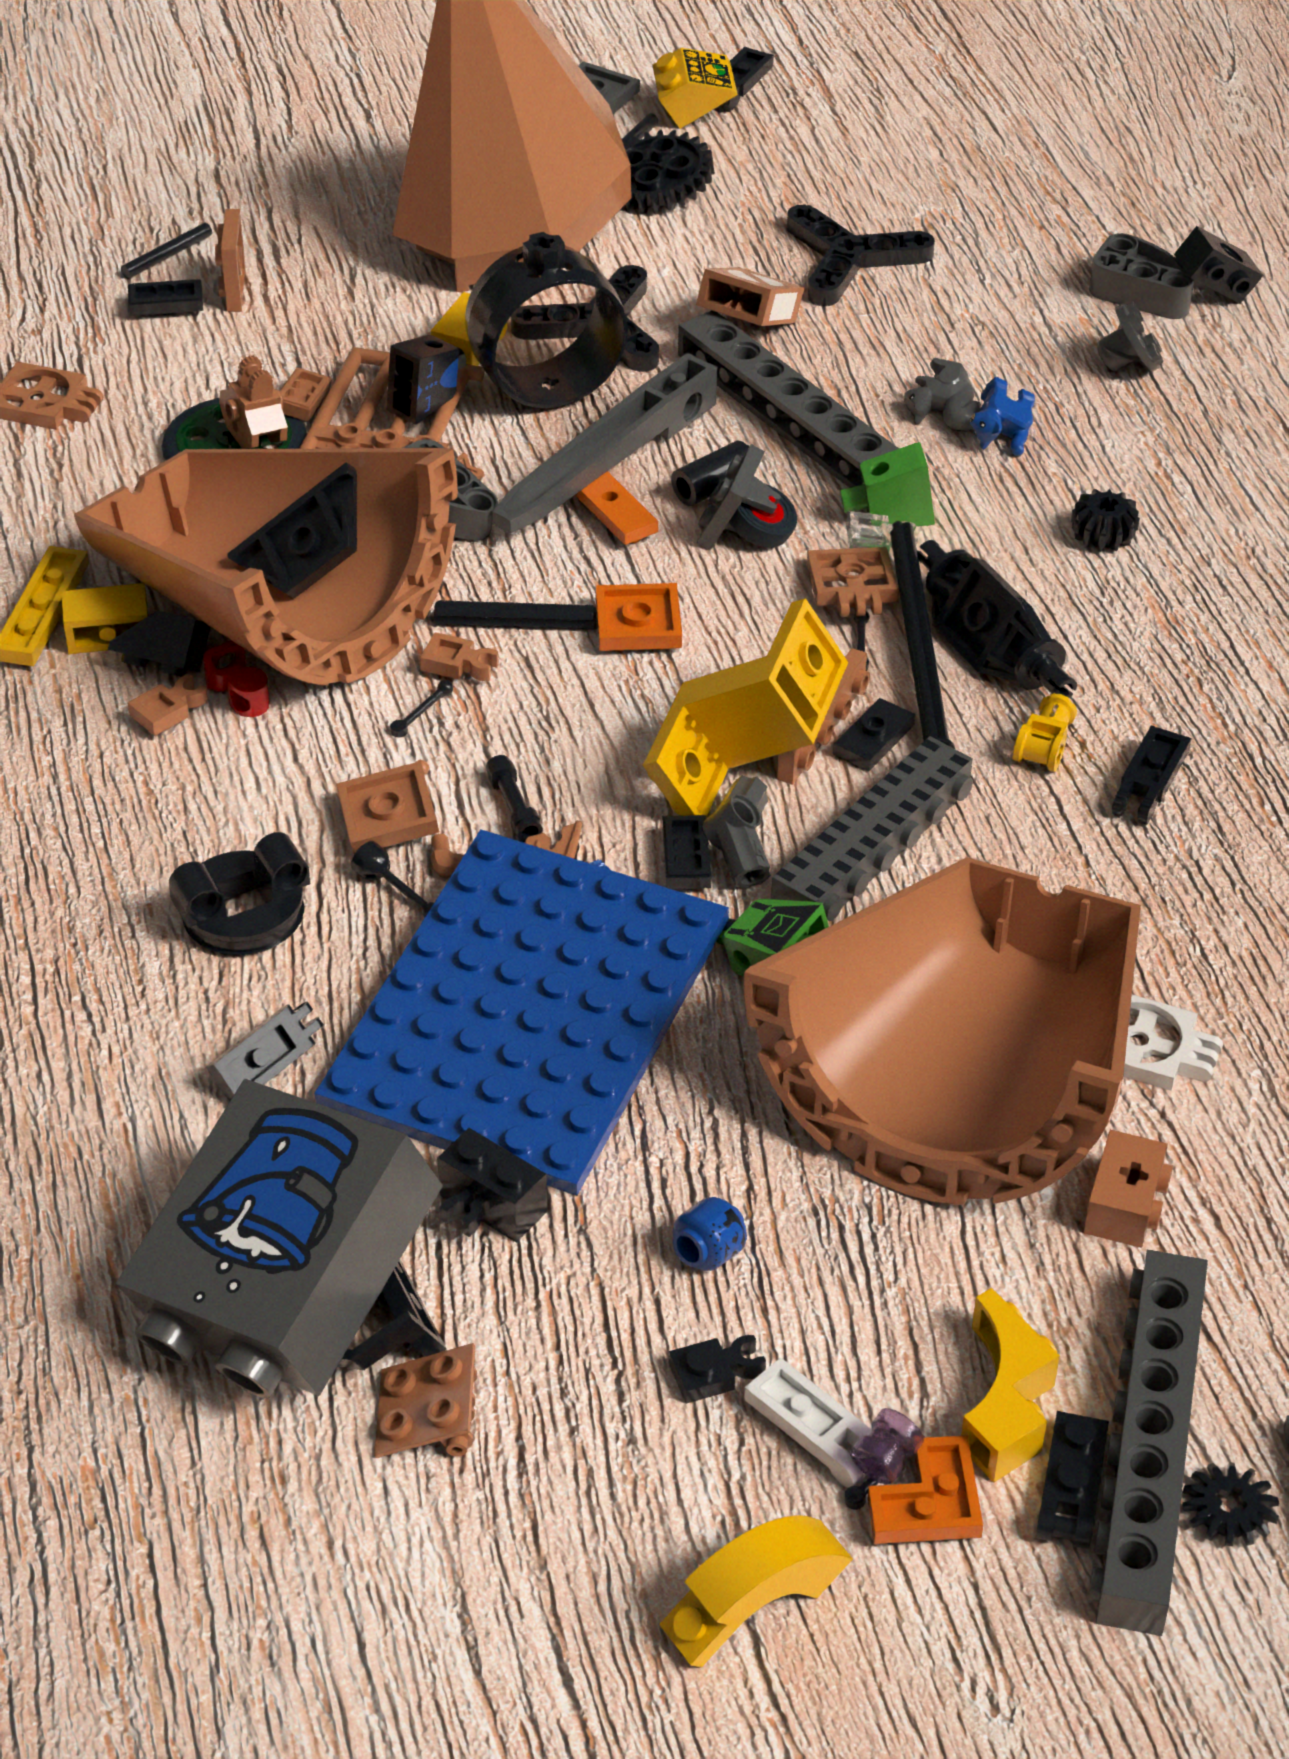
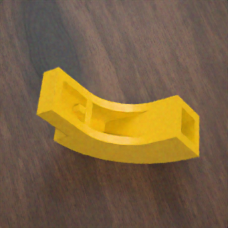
M794 1515L766 1522L738 1536L704 1561L684 1581L690 1588V1591L659 1625L688 1663L702 1668L736 1629L757 1610L775 1599L790 1594H802L818 1598L853 1558L819 1519Z

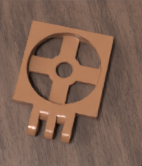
M17 361L0 383V419L57 430L64 419L83 423L87 422L103 400L104 395L99 389L88 387L86 374ZM23 379L38 382L35 387L29 389L17 387ZM55 386L69 388L66 396L51 392ZM34 395H44L43 398L38 400L30 398ZM7 399L20 401L22 405L16 407L8 403Z
M887 547L807 550V567L817 606L837 605L840 617H849L850 608L855 609L856 616H865L866 607H871L872 615H882V603L898 602V585ZM856 572L859 575H847L846 573ZM886 579L884 585H864L866 580ZM841 581L846 583V586L824 587L823 582Z

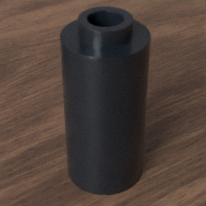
M736 440L673 471L671 483L678 499L686 506H693L709 498L720 480L723 482L725 477L729 479L725 473L734 456L737 454L743 457L749 445Z

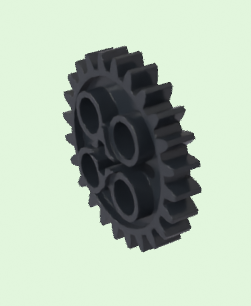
M659 130L656 136H651L648 132H645L644 139L640 140L633 136L631 137L632 143L630 145L623 143L631 169V199L626 203L627 210H631L635 206H639L640 213H643L647 207H652L654 213L658 212L660 206H665L666 209L672 210L673 203L684 206L685 198L696 200V191L705 192V184L712 183L711 175L715 174L712 151L708 150L706 142L700 143L698 136L690 139L689 132L677 136L676 130H672L668 135H663V131Z

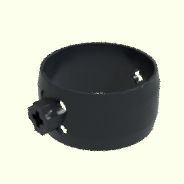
M545 232L530 234L529 240L524 242L522 247L508 252L490 265L473 287L465 312L466 332L471 349L489 378L513 400L535 408H555L568 405L595 391L615 370L623 355L627 341V319L621 300L614 287L590 259L575 249L566 246L559 235H549ZM541 275V277L538 278H530L529 276ZM576 283L595 287V303L592 315L582 333L568 348L551 359L528 366H510L496 362V348L499 336L508 319L525 301L543 290L558 285ZM548 383L550 386H554V389L548 390L547 387H542V384Z

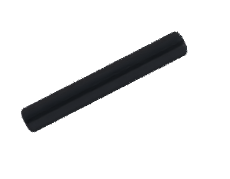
M438 600L434 606V620L438 625L594 629L596 625V608L593 605Z

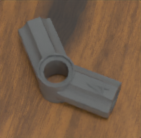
M742 775L736 779L716 811L703 822V831L707 839L716 848L722 850L735 887L744 889L762 884L771 876L769 872L770 865L755 829L761 824V813L769 801L766 796L768 786L758 777L748 778Z

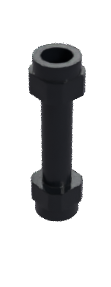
M505 755L492 757L486 763L488 779L494 789L501 790L512 814L511 828L515 836L520 841L526 843L528 837L543 832L540 818L534 808L527 807L516 784L517 770L513 762Z

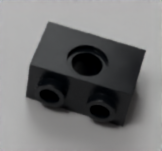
M1198 226L1193 229L1174 253L1190 278L1240 304L1264 276L1247 252Z

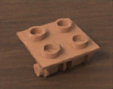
M474 1343L381 1369L374 1450L376 1458L440 1441L446 1447V1452L452 1456H463L467 1453V1449L473 1444V1434L470 1432L471 1421L475 1417L474 1406L476 1403V1397L473 1393V1383L477 1379V1370L474 1367Z

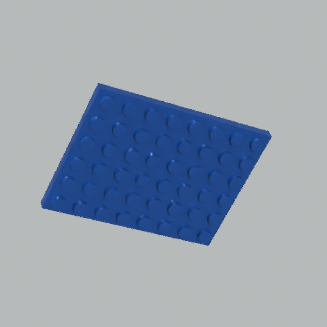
M480 829L315 1091V1101L317 1104L407 1134L409 1138L444 1150L468 1128H471L545 1172L547 1186L578 1196L729 920V907Z

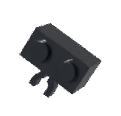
M468 1128L437 1157L439 1181L443 1185L439 1193L441 1197L446 1199L439 1206L440 1220L448 1224L454 1216L465 1214L466 1212L469 1213L461 1220L462 1233L470 1237L473 1235L482 1221L517 1243L547 1213L546 1173L471 1128Z

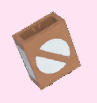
M741 267L709 268L704 270L696 305L760 326L790 324L796 322L805 287Z

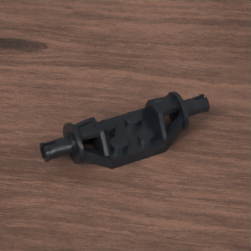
M928 540L920 545V548L928 555L926 557L921 551L917 550L919 562L929 570L926 576L925 587L932 596V626L979 673L1014 680L1020 687L1026 690H1035L1044 686L1051 694H1062L1070 698L1073 693L1064 685L1067 684L1072 690L1076 691L1077 682L1062 669L1066 657L1064 646L1059 641L1051 639L1032 606L985 560L975 558L965 550H953L946 553L935 540Z

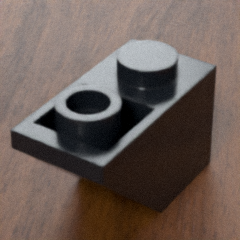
M157 610L111 640L108 650L122 653L120 662L145 668L147 660L160 663L158 671L182 677L185 669L197 673L200 672L211 627L199 620Z

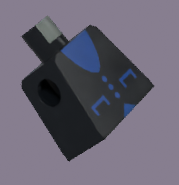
M425 335L391 345L386 410L416 425L452 399L456 393L458 370L466 365V355L463 350L433 335Z

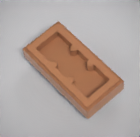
M299 367L296 368L279 391L283 399V414L308 422L330 391L332 379Z

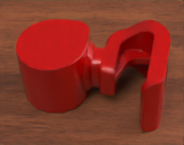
M231 640L206 651L204 654V671L207 689L216 691L228 690L229 704L240 716L257 717L264 714L268 710L270 703L268 678L261 669L246 667L244 648ZM231 652L235 653L233 661L228 666L217 668V663L223 655Z

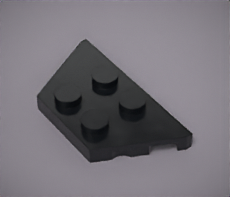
M345 462L227 553L228 558L245 569L262 570L266 582L295 599L357 551V471L355 468Z

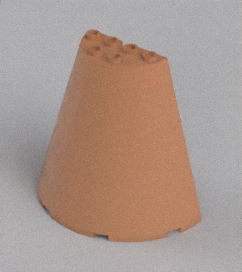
M451 448L185 449L140 475L139 481L135 486V492L131 493L128 487L121 486L75 513L74 517L79 531L97 553L279 672L296 680L318 685H328L334 682L350 683L377 671L407 645L411 639L408 630L416 618L423 620L426 618L439 592L451 555L456 524L448 523L449 502L456 499L458 495L454 451ZM345 462L355 468L357 471V551L295 599L266 582L262 570L245 569L228 558L227 553Z
M966 857L750 966L744 972V1001L748 1026L756 1028L762 1047L757 1053L759 1061L772 1087L799 1124L828 1152L834 1146L844 1155L855 1161L854 1170L861 1175L909 1196L954 1205H963L967 1199L993 1198L992 1204L1025 1197L1061 1179L1086 1157L1110 1122L1118 1102L1124 1076L1141 905L1070 885H1065L1060 893H1050L1041 885L1040 877Z

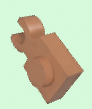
M437 632L434 633L420 656L421 671L460 679L463 672L470 673L476 680L490 681L491 667L497 668L499 665L498 651L491 648L474 650V641Z
M191 674L182 676L176 681L175 687L171 689L160 684L127 702L129 715L156 736L188 718V708H197L204 705L208 701L207 687L202 685L195 689L193 676Z

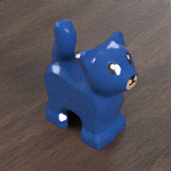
M994 377L981 392V400L984 403L980 412H976L971 416L970 425L975 436L980 441L981 449H986L1001 433L1012 438L1010 448L1013 455L1021 456L1024 452V444L1029 434V428L1033 424L1032 407L1034 406L1035 395L1021 389L1018 391V400H1012L1007 397V381Z

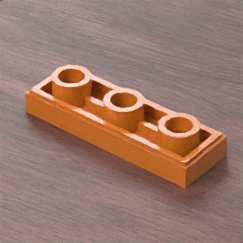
M608 471L575 494L624 545L639 542L642 538L658 532V520Z

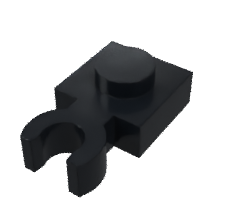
M754 1335L741 1336L733 1341L731 1347L722 1349L718 1338L669 1351L668 1364L686 1404L735 1390V1376L744 1379H755L766 1370V1359L764 1356L754 1359L743 1357L756 1352V1338Z

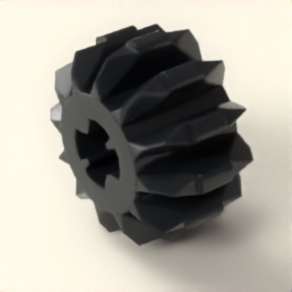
M1110 488L1107 492L1093 489L1091 494H1081L1079 501L1075 503V508L1072 510L1071 515L1075 539L1084 541L1086 548L1096 546L1099 547L1100 551L1103 548L1117 551L1120 545L1130 546L1140 521L1138 517L1139 511L1136 509V501L1126 499L1124 492L1112 493Z

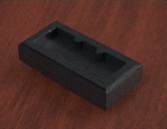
M201 279L128 284L130 316L149 314L171 315L178 312L204 311Z
M879 698L834 743L833 755L870 771L915 725L916 714Z
M706 815L662 816L666 888H711L709 841L703 831V822L707 819Z

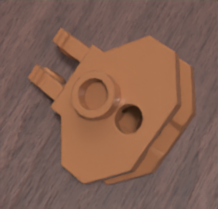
M249 355L239 363L237 381L230 382L228 389L221 390L219 396V404L226 427L242 449L258 447L259 436L267 434V438L271 443L287 440L288 430L283 414L282 395L278 389L273 388V377L267 370H262V363L257 356Z

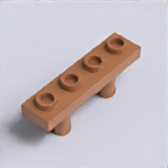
M851 648L845 656L849 663L814 744L779 754L777 780L793 785L803 770L808 771L814 762L817 750L821 745L829 743L837 722L840 719L845 720L855 697L864 694L870 680V672L866 671V652Z

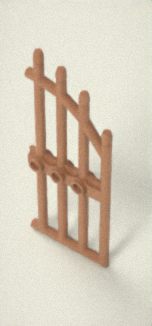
M352 347L299 449L403 448L423 439L436 441L443 447L449 448V443L440 442L442 435L468 381L482 382L485 370L482 366L469 364L458 370L456 393L452 399L438 408L426 435H420L416 438L403 436L409 421L395 415L389 429H383L379 432L367 431L366 429L388 387L390 352ZM360 364L381 366L353 422L342 426L329 425Z

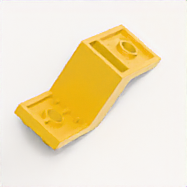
M806 598L791 602L767 656L682 683L642 765L650 779L655 782L669 801L673 811L679 816L706 815L707 817L728 769L814 744L849 662Z

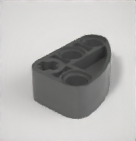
M1117 233L1110 235L1093 257L1089 291L1094 297L1119 305L1122 303L1127 305L1133 301L1140 311L1169 319H1181L1186 317L1190 311L1194 279L1190 278L1177 258L1166 250L1144 239L1129 234Z
M423 439L403 448L445 447L436 441ZM455 458L458 495L456 499L449 502L448 523L456 524L454 534L456 538L474 541L484 540L490 535L493 525L492 511L498 505V498Z

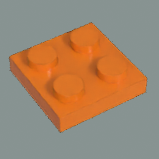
M677 583L595 585L600 651L682 648V626Z

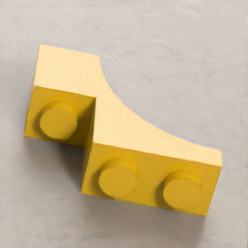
M991 1287L975 1299L972 1329L980 1337L990 1354L996 1379L984 1399L963 1416L961 1436L968 1435L972 1461L994 1483L1042 1452L1047 1420L1039 1406L1032 1400L1055 1387L1060 1355L1046 1336L1039 1335L1023 1319L1019 1309L1013 1303L1005 1301Z

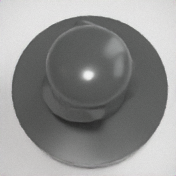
M1132 301L1127 305L1122 303L1115 307L1120 322L1118 329L1100 339L1097 343L1098 353L1103 363L1112 371H1117L1132 361H1142L1151 372L1159 369L1160 364L1164 362L1160 354L1162 348L1152 332L1147 335L1145 334L1141 323L1144 320L1135 303Z

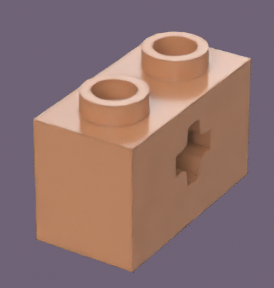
M1110 1129L1088 1204L1084 1228L1085 1234L1140 1248L1143 1247L1147 1229L1157 1231L1163 1202L1155 1200L1157 1192L1167 1194L1173 1165L1164 1163L1168 1143Z

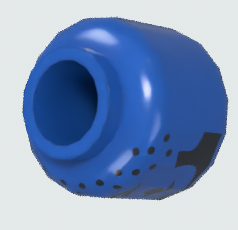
M717 1197L702 1199L683 1212L675 1220L673 1226V1248L676 1255L686 1265L702 1271H713L722 1266L743 1250L747 1240L746 1225L741 1212L726 1200Z

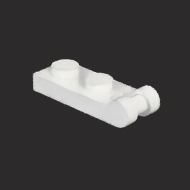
M781 1357L745 1387L744 1400L830 1469L834 1478L844 1487L849 1488L863 1477V1469L866 1466L877 1465L889 1453L886 1443L875 1431ZM845 1440L855 1447L850 1453L840 1446Z

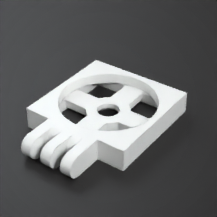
M1132 995L1130 1014L1138 1017L1135 1025L1128 1027L1123 1077L1172 1091L1177 1075L1203 1082L1209 1081L1214 1071L1213 1068L1216 1066L1218 1054H1220L1223 1047V1041L1217 1036L1194 1030L1198 1013ZM1159 1022L1176 1027L1180 1036L1179 1042L1157 1037L1154 1032L1156 1023ZM1134 1035H1142L1148 1040V1043L1141 1046L1135 1045L1131 1042L1130 1038ZM1152 1055L1166 1058L1157 1062L1141 1063L1142 1059Z

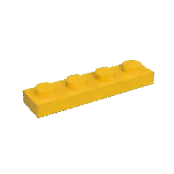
M49 546L0 633V662L35 666L63 614L62 591L75 590L89 565L88 551Z

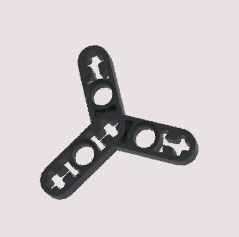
M796 205L787 212V231L823 256L808 281V300L817 306L825 307L836 304L860 268L922 264L931 261L934 256L935 238L927 232L907 231L854 235L812 206Z
M625 265L617 269L608 280L621 300L627 319V341L620 361L634 371L647 372L657 368L659 365V344L627 318L647 292V271L640 266ZM595 297L590 303L520 306L510 317L511 333L516 338L523 340L578 338L592 315Z

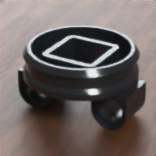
M274 832L263 837L256 844L254 851H232L214 856L202 863L194 861L184 863L176 868L169 878L171 900L181 915L183 925L190 937L207 949L234 956L258 954L278 946L289 938L298 928L303 918L304 901L302 887L311 884L307 863L290 837L282 832ZM254 889L258 890L266 903L229 917L226 915V899Z

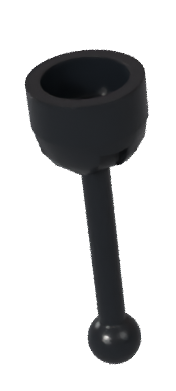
M369 841L363 844L354 854L351 868L369 881L379 880L384 877L420 907L423 916L426 917L434 902L428 903L389 871V855L384 848L375 841Z

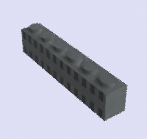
M929 736L772 877L771 899L823 903L827 921H833L850 899L854 896H860L875 876L880 872H886L901 852L906 848H912L926 829L932 824H938L951 806L957 801H963L968 796L973 785V779L971 778L973 758Z

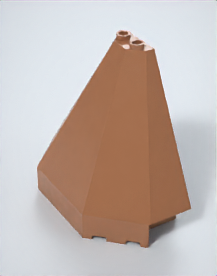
M437 0L392 235L416 244V249L454 264L457 292L469 291V287L472 284H476L481 275L496 260L508 252L522 247L523 243L529 240L530 234L545 232L549 235H559L566 246L579 252L631 199L630 162L608 102L525 0Z

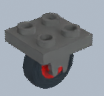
M751 444L743 457L737 454L734 456L725 473L729 479L725 477L723 482L720 480L708 500L714 506L708 504L698 522V525L703 527L697 541L698 544L711 550L725 528L738 533L748 542L760 547L774 548L780 546L791 536L797 525V513L794 505L778 489L763 483L754 476L765 451Z

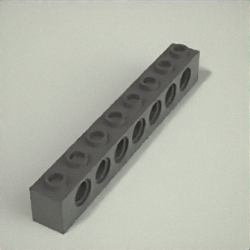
M711 310L678 325V356L680 358L689 353L716 366L717 386L847 487L862 485L860 464L863 461L899 449L718 312Z
M1147 1249L1143 1269L1133 1268L1129 1298L1138 1300L1137 1309L1128 1308L1123 1336L1125 1339L1133 1340L1132 1350L1122 1349L1118 1373L1119 1380L1128 1382L1126 1391L1117 1390L1112 1417V1421L1122 1423L1121 1434L1111 1432L1106 1463L1107 1465L1116 1466L1115 1478L1105 1476L1101 1499V1509L1111 1510L1109 1522L1099 1521L1094 1554L1105 1555L1103 1568L1093 1566L1088 1600L1099 1602L1096 1624L1158 1636L1163 1635L1170 1603L1208 1260ZM1125 1565L1135 1566L1139 1569H1132Z

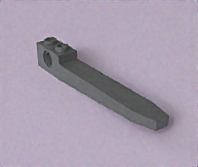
M689 353L672 363L637 388L512 487L492 511L493 525L510 534L544 518L655 436L660 435L670 439L716 405L717 367Z

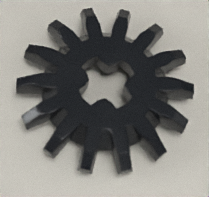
M1229 1462L1227 1465V1476H1224L1214 1463L1207 1466L1212 1479L1202 1472L1195 1471L1192 1473L1190 1478L1199 1485H1184L1182 1493L1195 1498L1183 1502L1182 1509L1183 1511H1197L1198 1514L1189 1521V1524L1193 1529L1201 1524L1208 1527L1204 1536L1206 1539L1212 1541L1217 1533L1225 1536V1546L1233 1547L1234 1537L1242 1536L1246 1546L1254 1544L1251 1534L1253 1530L1257 1531L1264 1538L1270 1534V1530L1263 1520L1277 1524L1279 1515L1267 1507L1279 1506L1278 1497L1261 1494L1271 1489L1269 1481H1259L1252 1485L1250 1484L1256 1474L1252 1468L1247 1470L1240 1479L1236 1478L1235 1463ZM1231 1493L1238 1494L1241 1497L1239 1504L1245 1509L1241 1510L1234 1507L1230 1512L1224 1511L1221 1508L1222 1500L1217 1496L1229 1497Z

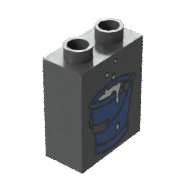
M244 1078L115 1284L144 1315L143 1320L135 1331L136 1337L159 1355L175 1363L189 1365L198 1348L220 1356L215 1365L219 1373L251 1394L262 1398H270L279 1382L283 1381L320 1396L443 1185L407 1134Z

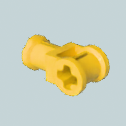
M1053 693L1042 699L1039 705L1040 714L1031 713L1027 723L1023 724L1020 728L1014 746L1013 761L1021 762L1023 759L1047 765L1049 771L1056 772L1066 745L1068 725L1074 722L1077 708L1068 697ZM1057 705L1058 708H1057V710H1056V712H1055V714H1054V712H1053L1052 710H1053L1054 706Z

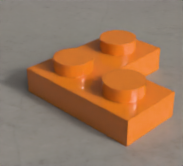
M968 1435L915 1438L913 1452L918 1483L868 1486L867 1500L874 1544L982 1538L983 1520Z

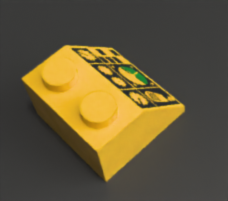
M679 48L672 53L669 52L662 55L656 63L652 64L659 100L679 129L738 95L731 63L727 55Z

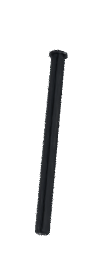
M898 520L892 524L893 529L890 531L923 741L931 736L955 749V745L949 740L914 530L911 523H901Z

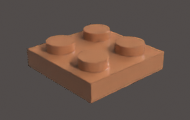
M225 209L224 223L217 225L218 244H215L216 266H221V275L218 276L219 297H226L227 312H242L246 266L240 209Z
M421 761L336 783L354 854L363 844L369 841H375L383 848L440 832Z

